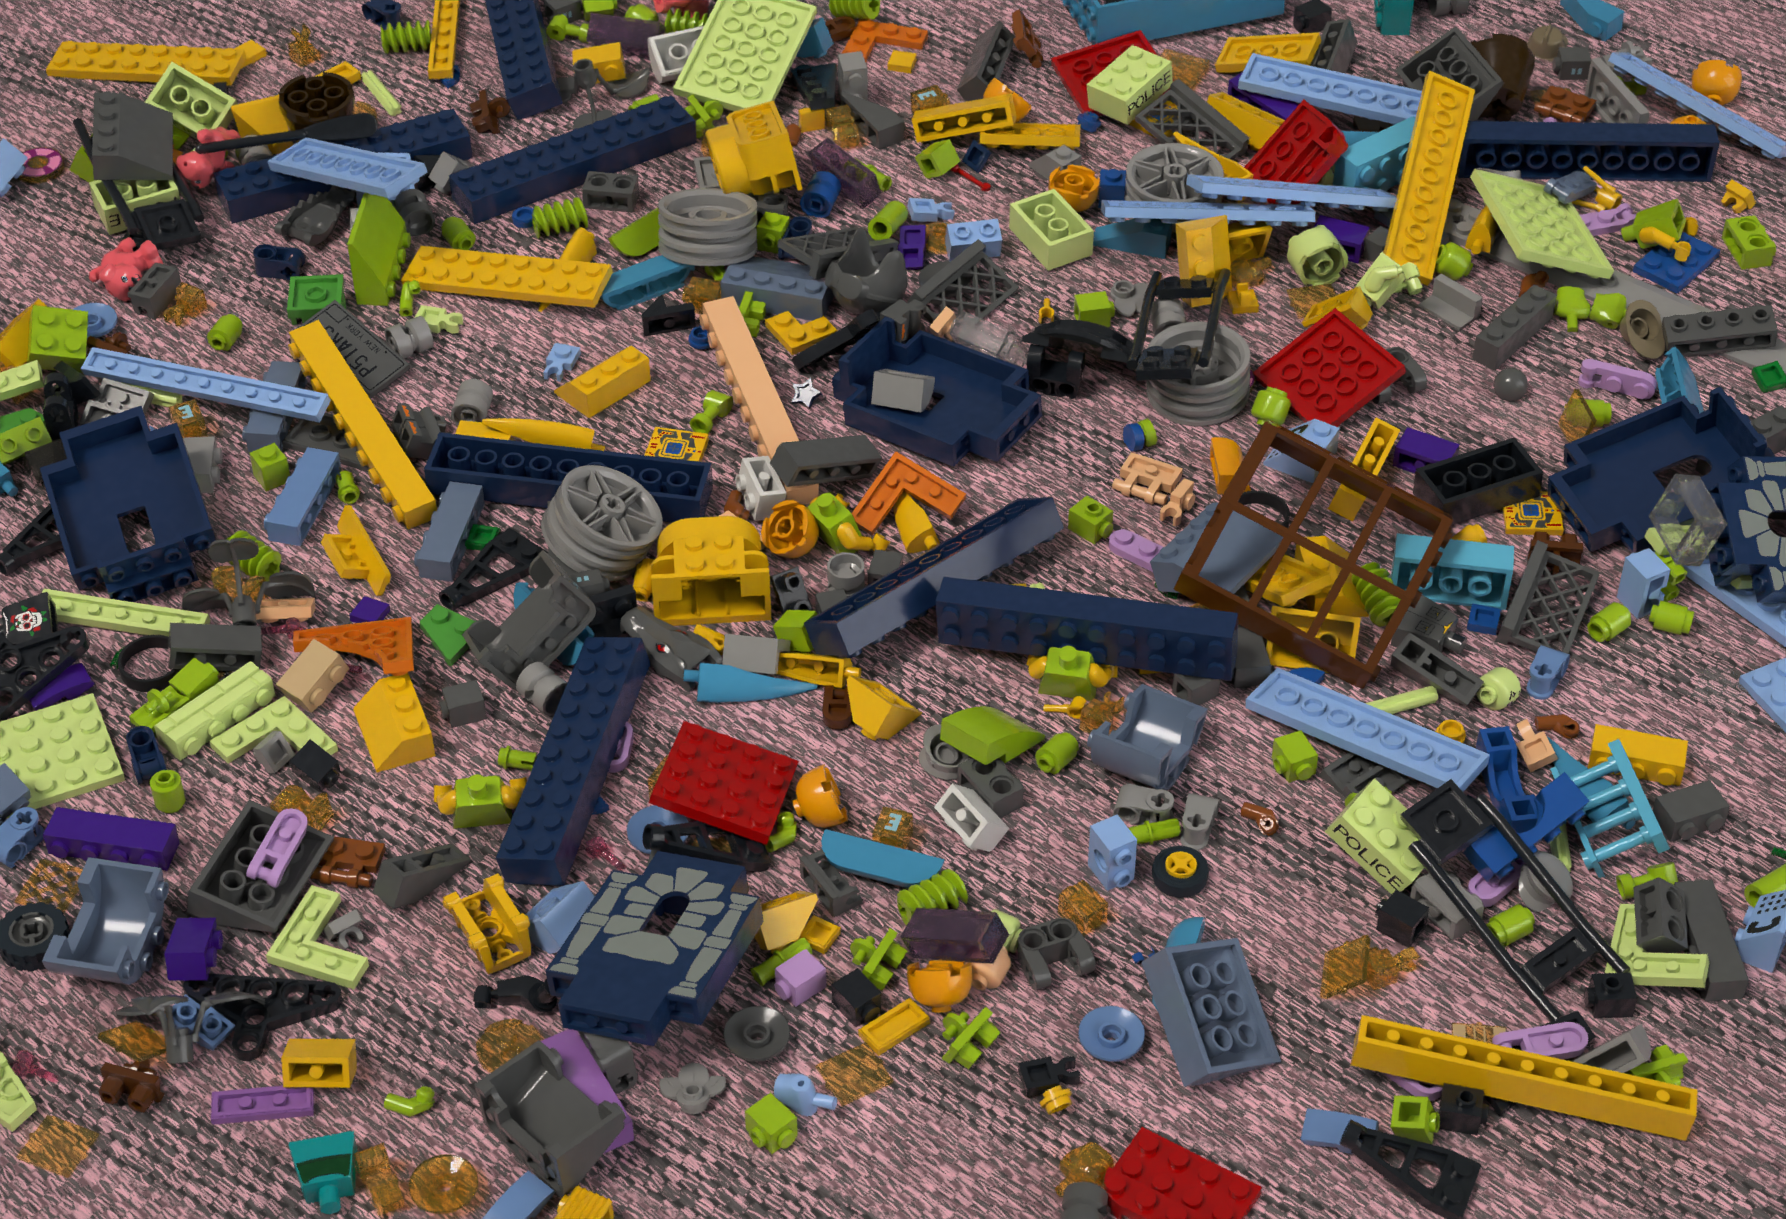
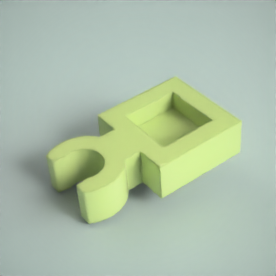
M421 305L415 316H422L432 333L439 334L441 329H446L447 332L456 334L459 332L458 324H463V315L461 313L447 314V310L444 308Z

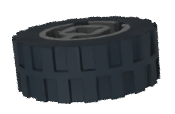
M45 902L27 903L23 906H17L13 911L6 913L5 917L0 920V954L3 961H6L7 965L11 968L15 967L19 971L28 970V972H32L38 969H46L42 960L53 935L66 936L68 938L70 934L66 916L55 905H48Z

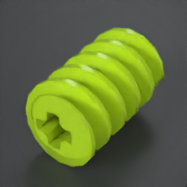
M830 0L829 10L834 17L848 16L853 19L874 20L880 12V0Z
M677 8L674 15L672 10L669 9L665 20V34L704 26L708 19V14L704 13L702 19H700L699 12H695L693 18H691L689 10H686L684 16H682L681 9Z
M426 20L424 27L421 26L419 21H416L415 28H412L410 21H407L405 28H402L400 22H397L396 29H393L390 22L387 23L386 30L381 25V40L384 52L386 54L389 53L391 46L395 53H398L400 46H402L404 52H408L410 45L414 52H417L419 45H421L423 51H427L431 43L429 20Z
M578 197L573 198L572 204L568 199H565L563 206L556 201L553 203V209L548 203L544 204L543 211L538 205L533 208L532 223L537 239H540V231L542 230L549 237L551 228L554 229L557 235L560 234V226H563L566 232H569L570 224H573L577 230L580 228V222H583L585 227L588 228L587 213Z
M245 530L237 531L227 538L229 541L234 538H247L258 544L259 552L255 557L247 560H238L240 570L244 574L262 584L265 581H269L272 574L279 573L281 563L279 552L274 551L270 546L257 540L256 537L250 535Z
M1371 562L1361 566L1386 581L1394 583L1388 577V570L1380 568L1379 563ZM1353 574L1352 583L1356 586V591L1365 605V610L1369 614L1371 622L1378 627L1386 626L1401 599Z
M945 869L941 872V875H932L931 880L924 879L920 882V885L914 884L908 890L899 891L897 894V906L905 925L910 930H914L916 927L915 918L921 925H924L927 922L926 913L934 920L937 918L936 908L942 914H947V903L953 909H957L959 907L958 898L967 904L968 895L961 878L953 870Z

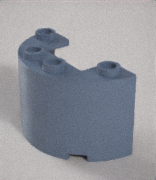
M1141 684L1133 693L1130 692L1126 697L1124 709L1127 710L1125 722L1116 731L1112 730L1109 734L1111 723L1105 721L1097 730L1093 729L1087 740V746L1091 748V759L1094 765L1155 789L1168 791L1175 784L1190 760V757H1188L1189 752L1192 750L1193 744L1197 745L1208 708Z
M88 857L77 881L84 901L68 938L66 936L53 935L43 957V965L51 973L121 984H133L143 975L144 971H150L153 964V951L156 945H161L163 941L164 928L161 925L164 901L168 896L169 884L164 881L162 868Z

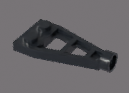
M50 504L0 553V572L5 576L15 572L21 565L63 548L60 535H54L46 529L55 520ZM35 535L45 541V543L33 548L25 545Z
M511 528L506 529L486 544L451 586H448L439 593L442 605L454 611L461 605L465 606L530 575V564L544 549ZM497 556H501L515 565L512 569L503 573H498L488 567L490 562ZM478 573L490 580L478 587L469 583Z
M700 821L668 826L647 824L643 830V846L648 850H658L745 866L746 871L762 872L768 870L771 865L763 843ZM695 835L699 847L683 844L681 836ZM709 835H726L732 852L714 849Z
M1352 1119L1349 1120L1339 1142L1340 1145L1350 1149L1355 1156L1424 1208L1446 1219L1463 1218L1482 1164L1451 1149L1369 1129ZM1381 1146L1390 1147L1404 1153L1405 1158L1401 1168H1395L1379 1157L1378 1151ZM1423 1160L1434 1163L1439 1167L1440 1173L1434 1187H1426L1411 1175L1409 1168L1412 1161Z

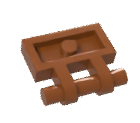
M1018 9L1012 13L1013 24H1011V27L1015 34L1014 44L1019 51L1023 50L1033 68H1040L1043 61L1040 39L1033 31L1030 21Z
M1551 85L1541 97V102L1535 104L1534 111L1541 113L1542 117L1545 118L1553 117L1563 122L1583 123V120L1586 121L1595 109L1597 100Z
M334 836V841L318 864L322 867H316L310 879L320 880V883L329 885L332 882L345 883L348 887L357 889L359 886L371 887L373 875L364 874V872L377 874L386 851L385 843ZM337 868L348 869L349 871L337 870Z

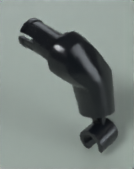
M528 975L497 981V989L487 985H479L475 989L473 997L475 1008L489 1009L492 998H499L500 1005H520L534 1014L550 1012L557 1004V997L550 995L547 978L543 982Z

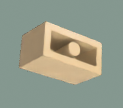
M313 639L276 685L285 697L312 713L318 706L324 703L327 695L337 683L343 680L350 668L340 654Z

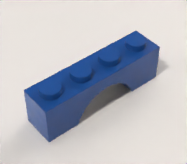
M1510 727L1479 729L1476 749L1490 754L1488 765L1481 773L1491 802L1516 833L1527 832L1535 827L1537 821V808L1534 802L1535 795H1526L1523 791L1518 772L1517 746Z
M1564 772L1541 789L1534 798L1537 808L1535 827L1527 832L1517 834L1534 854L1538 851L1536 845L1542 840L1548 844L1562 832L1559 827L1568 822L1570 825H1573L1586 814L1583 808L1589 803V800ZM1495 826L1470 844L1463 852L1487 883L1495 876L1501 880L1514 869L1512 863L1520 858Z

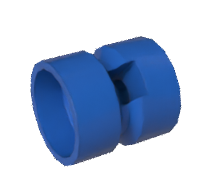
M819 171L813 174L800 199V206L803 212L808 216L827 217L841 192L839 179L826 171Z

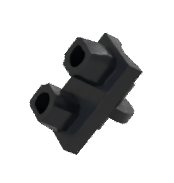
M798 566L770 576L776 595L775 600L779 604L782 615L787 610L813 611Z

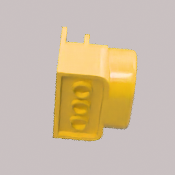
M774 101L734 111L726 117L728 124L708 129L705 132L713 167L723 193H753L755 196L773 191L775 194L779 193L780 188H787L794 184L798 191L803 190L789 134Z
M734 516L685 518L677 520L663 529L657 540V558L654 559L651 565L653 608L656 618L673 626L697 625V623L715 624L772 620L768 558L761 552L759 532L750 522Z

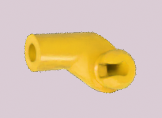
M697 623L693 633L708 640L720 656L723 655L724 635Z

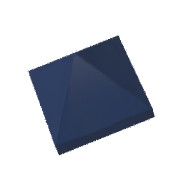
M973 140L962 162L979 173L992 152L978 141Z

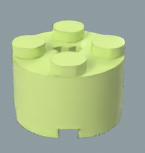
M1317 225L1299 235H1295L1288 242V262L1305 285H1313L1315 288L1332 284L1340 277L1339 272L1342 268L1346 269L1348 255L1334 234L1324 225Z

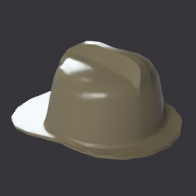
M1552 24L1536 28L1527 42V47L1535 54V57L1552 62L1553 58L1557 57L1558 48L1567 47L1568 45L1566 36Z
M1635 300L1630 303L1626 309L1625 316L1620 322L1621 336L1642 357L1657 359L1665 350L1660 314L1656 307L1648 301Z

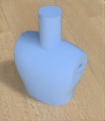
M780 1073L775 1081V1097L782 1104L802 1116L815 1114L817 1107L835 1110L837 1106V1097L817 1093L812 1080L804 1074Z

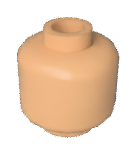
M992 940L977 943L964 963V966L969 962L972 963V986L978 990L998 988L1011 967L1008 950L1002 944Z

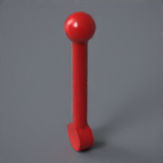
M958 164L950 169L952 172L961 174L981 187L982 191H989L991 189L989 183H982L962 170Z

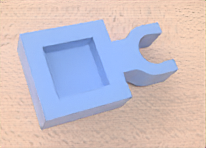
M909 198L907 207L912 221L923 223L926 221L937 222V218L944 220L954 218L955 211L951 210L952 202L935 203L934 199Z
M555 343L546 358L547 367L543 372L544 379H548L551 374L556 373L557 381L561 382L563 370L572 371L581 355L580 347Z

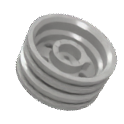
M1165 143L1147 147L1136 153L1127 165L1125 201L1221 203L1222 195L1218 194L1216 199L1202 197V194L1195 193L1192 187L1186 185L1187 174L1224 177L1222 165L1212 154L1192 145ZM1177 219V223L1187 222L1185 219ZM1172 223L1171 238H1177L1176 223Z
M694 188L676 191L660 199L658 203V223L660 225L658 249L667 259L695 266H722L745 261L757 252V229L755 228L757 225V202L752 197L741 192L725 194L719 188Z
M1194 321L1171 326L1158 333L1151 340L1148 348L1151 346H1161L1163 349H1169L1179 345H1189L1190 348L1198 347V351H1201L1207 322ZM1218 324L1208 366L1202 368L1197 364L1192 379L1146 380L1149 403L1164 418L1188 426L1213 425L1234 417L1246 406L1250 395V349L1247 342L1233 329Z
M585 465L571 470L565 476L542 516L541 530L551 551L573 570L582 572L599 568L602 579L608 578V581H618L628 578L635 573L637 564L641 563L660 534L663 520L655 499L637 481L612 468Z

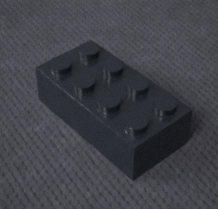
M1513 437L1417 468L1415 470L1413 494L1452 515L1453 522L1451 525L1539 497L1543 471L1517 439Z

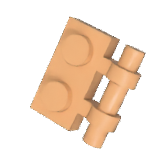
M1131 452L1120 468V477L1126 480L1123 481L1115 478L1112 489L1121 491V494L1127 497L1133 495L1142 498L1145 503L1151 505L1157 503L1165 506L1168 495L1160 493V491L1171 494L1182 478L1183 469ZM1137 483L1149 486V488L1138 486Z

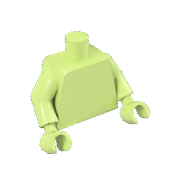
M1383 252L1380 253L1356 285V287L1360 286L1369 306L1372 305L1376 309H1379L1393 293H1401L1402 289L1407 288L1409 295L1422 292V284L1418 278L1420 272L1417 265L1409 262L1400 266Z

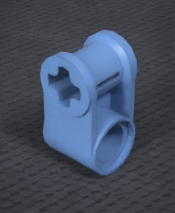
M1540 645L1530 665L1529 673L1531 678L1527 683V693L1539 700L1550 698L1560 679L1566 673L1570 654Z
M23 807L16 810L0 826V862L7 867H14V863L17 860L24 859L25 855L44 839V828L38 824L39 816L34 808Z

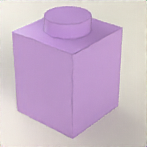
M804 949L775 968V990L781 999H788L797 1007L826 988V968L809 951Z

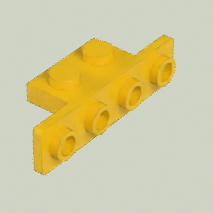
M345 505L337 524L341 534H324L321 544L340 578L367 579L375 595L381 596L386 586L390 583V571L352 506Z

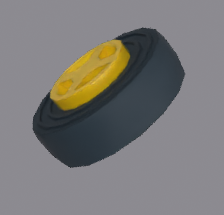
M1171 846L1162 850L1155 857L1152 866V876L1154 884L1160 891L1169 896L1184 898L1201 892L1207 884L1209 868L1207 860L1197 850L1186 846Z

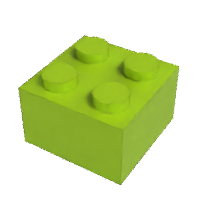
M33 305L29 320L27 363L37 360L42 369L56 371L54 367L60 361H63L82 373L81 367L86 360L88 311Z

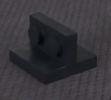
M630 584L589 596L596 608L595 617L588 624L594 633V637H630L626 631L621 632L620 622L627 611L637 607L636 591L633 585Z

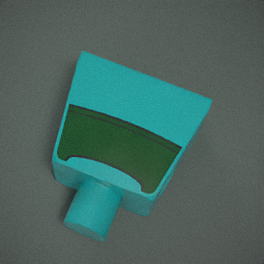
M354 1131L288 1142L293 1166L306 1204L319 1202L320 1211L324 1214L338 1212L341 1209L340 1198L355 1194L358 1149Z

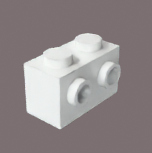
M769 456L742 458L739 474L735 478L736 488L738 491H741L747 510H750L755 521L764 520L765 517L769 518L774 512L772 508L786 499L787 493L778 474L770 464Z
M952 783L934 807L944 818L945 823L962 837L963 843L974 851L978 849L988 852L992 851L1009 830V827L973 789Z

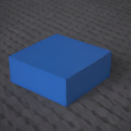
M1472 603L1467 630L1496 636L1501 609Z

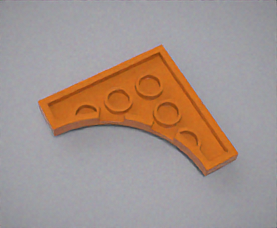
M411 617L293 631L294 652H303L311 641L315 639L333 651L354 653L374 660L381 666L384 674L401 676L409 671H414Z

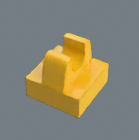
M1733 179L1725 186L1727 191L1721 202L1724 207L1735 202L1736 204L1732 207L1734 213H1741L1746 208L1751 209L1756 204L1752 191Z
M1248 282L1237 283L1236 291H1228L1227 299L1232 314L1259 312V304L1254 289H1248Z

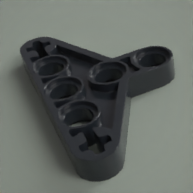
M872 308L863 312L844 328L794 356L791 361L797 371H801L823 360L825 356H831L843 350L848 345L857 343L873 326L880 322V313L882 311L875 312Z
M72 626L16 645H12L0 633V698L6 694L13 695V699L8 705L0 706V722L7 720L86 653L90 646V639L84 629ZM73 638L80 640L78 644L71 643L70 641ZM60 644L65 651L67 650L68 653L66 655L58 647ZM58 655L60 657L58 663L54 666H46L44 664L49 656ZM7 658H18L16 665L12 668L3 667V663ZM31 674L36 676V681L32 685H21L22 679L25 676Z
M209 973L207 980H185L183 985L185 994L199 1005L205 1000L204 997L213 995L212 991H216V994H219L230 987H237L240 989L239 992L256 994L262 989L272 991L268 997L264 998L265 1005L251 999H240L211 1006L236 1025L232 1047L236 1058L241 1061H252L261 1056L269 1031L334 1012L342 1004L340 987L328 981ZM199 985H204L203 988H200L199 992H194V990L199 988ZM299 991L304 994L303 997L295 1001L287 999V996L292 992ZM311 992H314V995H312L313 1004H309ZM327 994H332L327 1001H322ZM254 1015L264 1017L263 1021L258 1024L252 1025L247 1023L248 1019ZM247 1041L257 1043L256 1047L252 1050L243 1051L239 1049Z

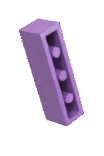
M567 1029L542 1040L541 1042L549 1049L554 1048L563 1059V1065L561 1066L563 1075L597 1106L604 1100H607L610 1103L616 1102L624 1111L626 1116L624 1129L604 1153L633 1141L632 1120L579 1033L575 1030Z

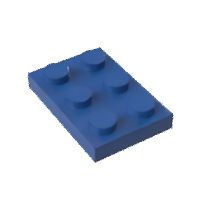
M1682 232L1680 240L1675 242L1685 241L1691 245L1690 256L1687 257L1685 262L1674 258V249L1670 248L1668 250L1657 245L1634 265L1633 272L1678 294L1719 257L1720 250Z

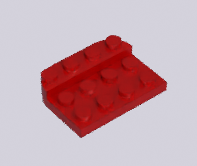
M1303 99L1244 168L1251 172L1253 179L1317 184L1339 159L1341 154L1346 152L1348 143L1345 141L1344 133L1335 124ZM1267 198V204H1281L1277 203L1276 199ZM1292 200V201H1291V204H1299V203H1300V201H1295V200Z
M1144 1127L1140 1128L1114 1167H1108L1104 1178V1189L1108 1194L1107 1205L1111 1209V1214L1117 1219H1122L1124 1216L1129 1219H1245L1262 1193L1260 1185Z

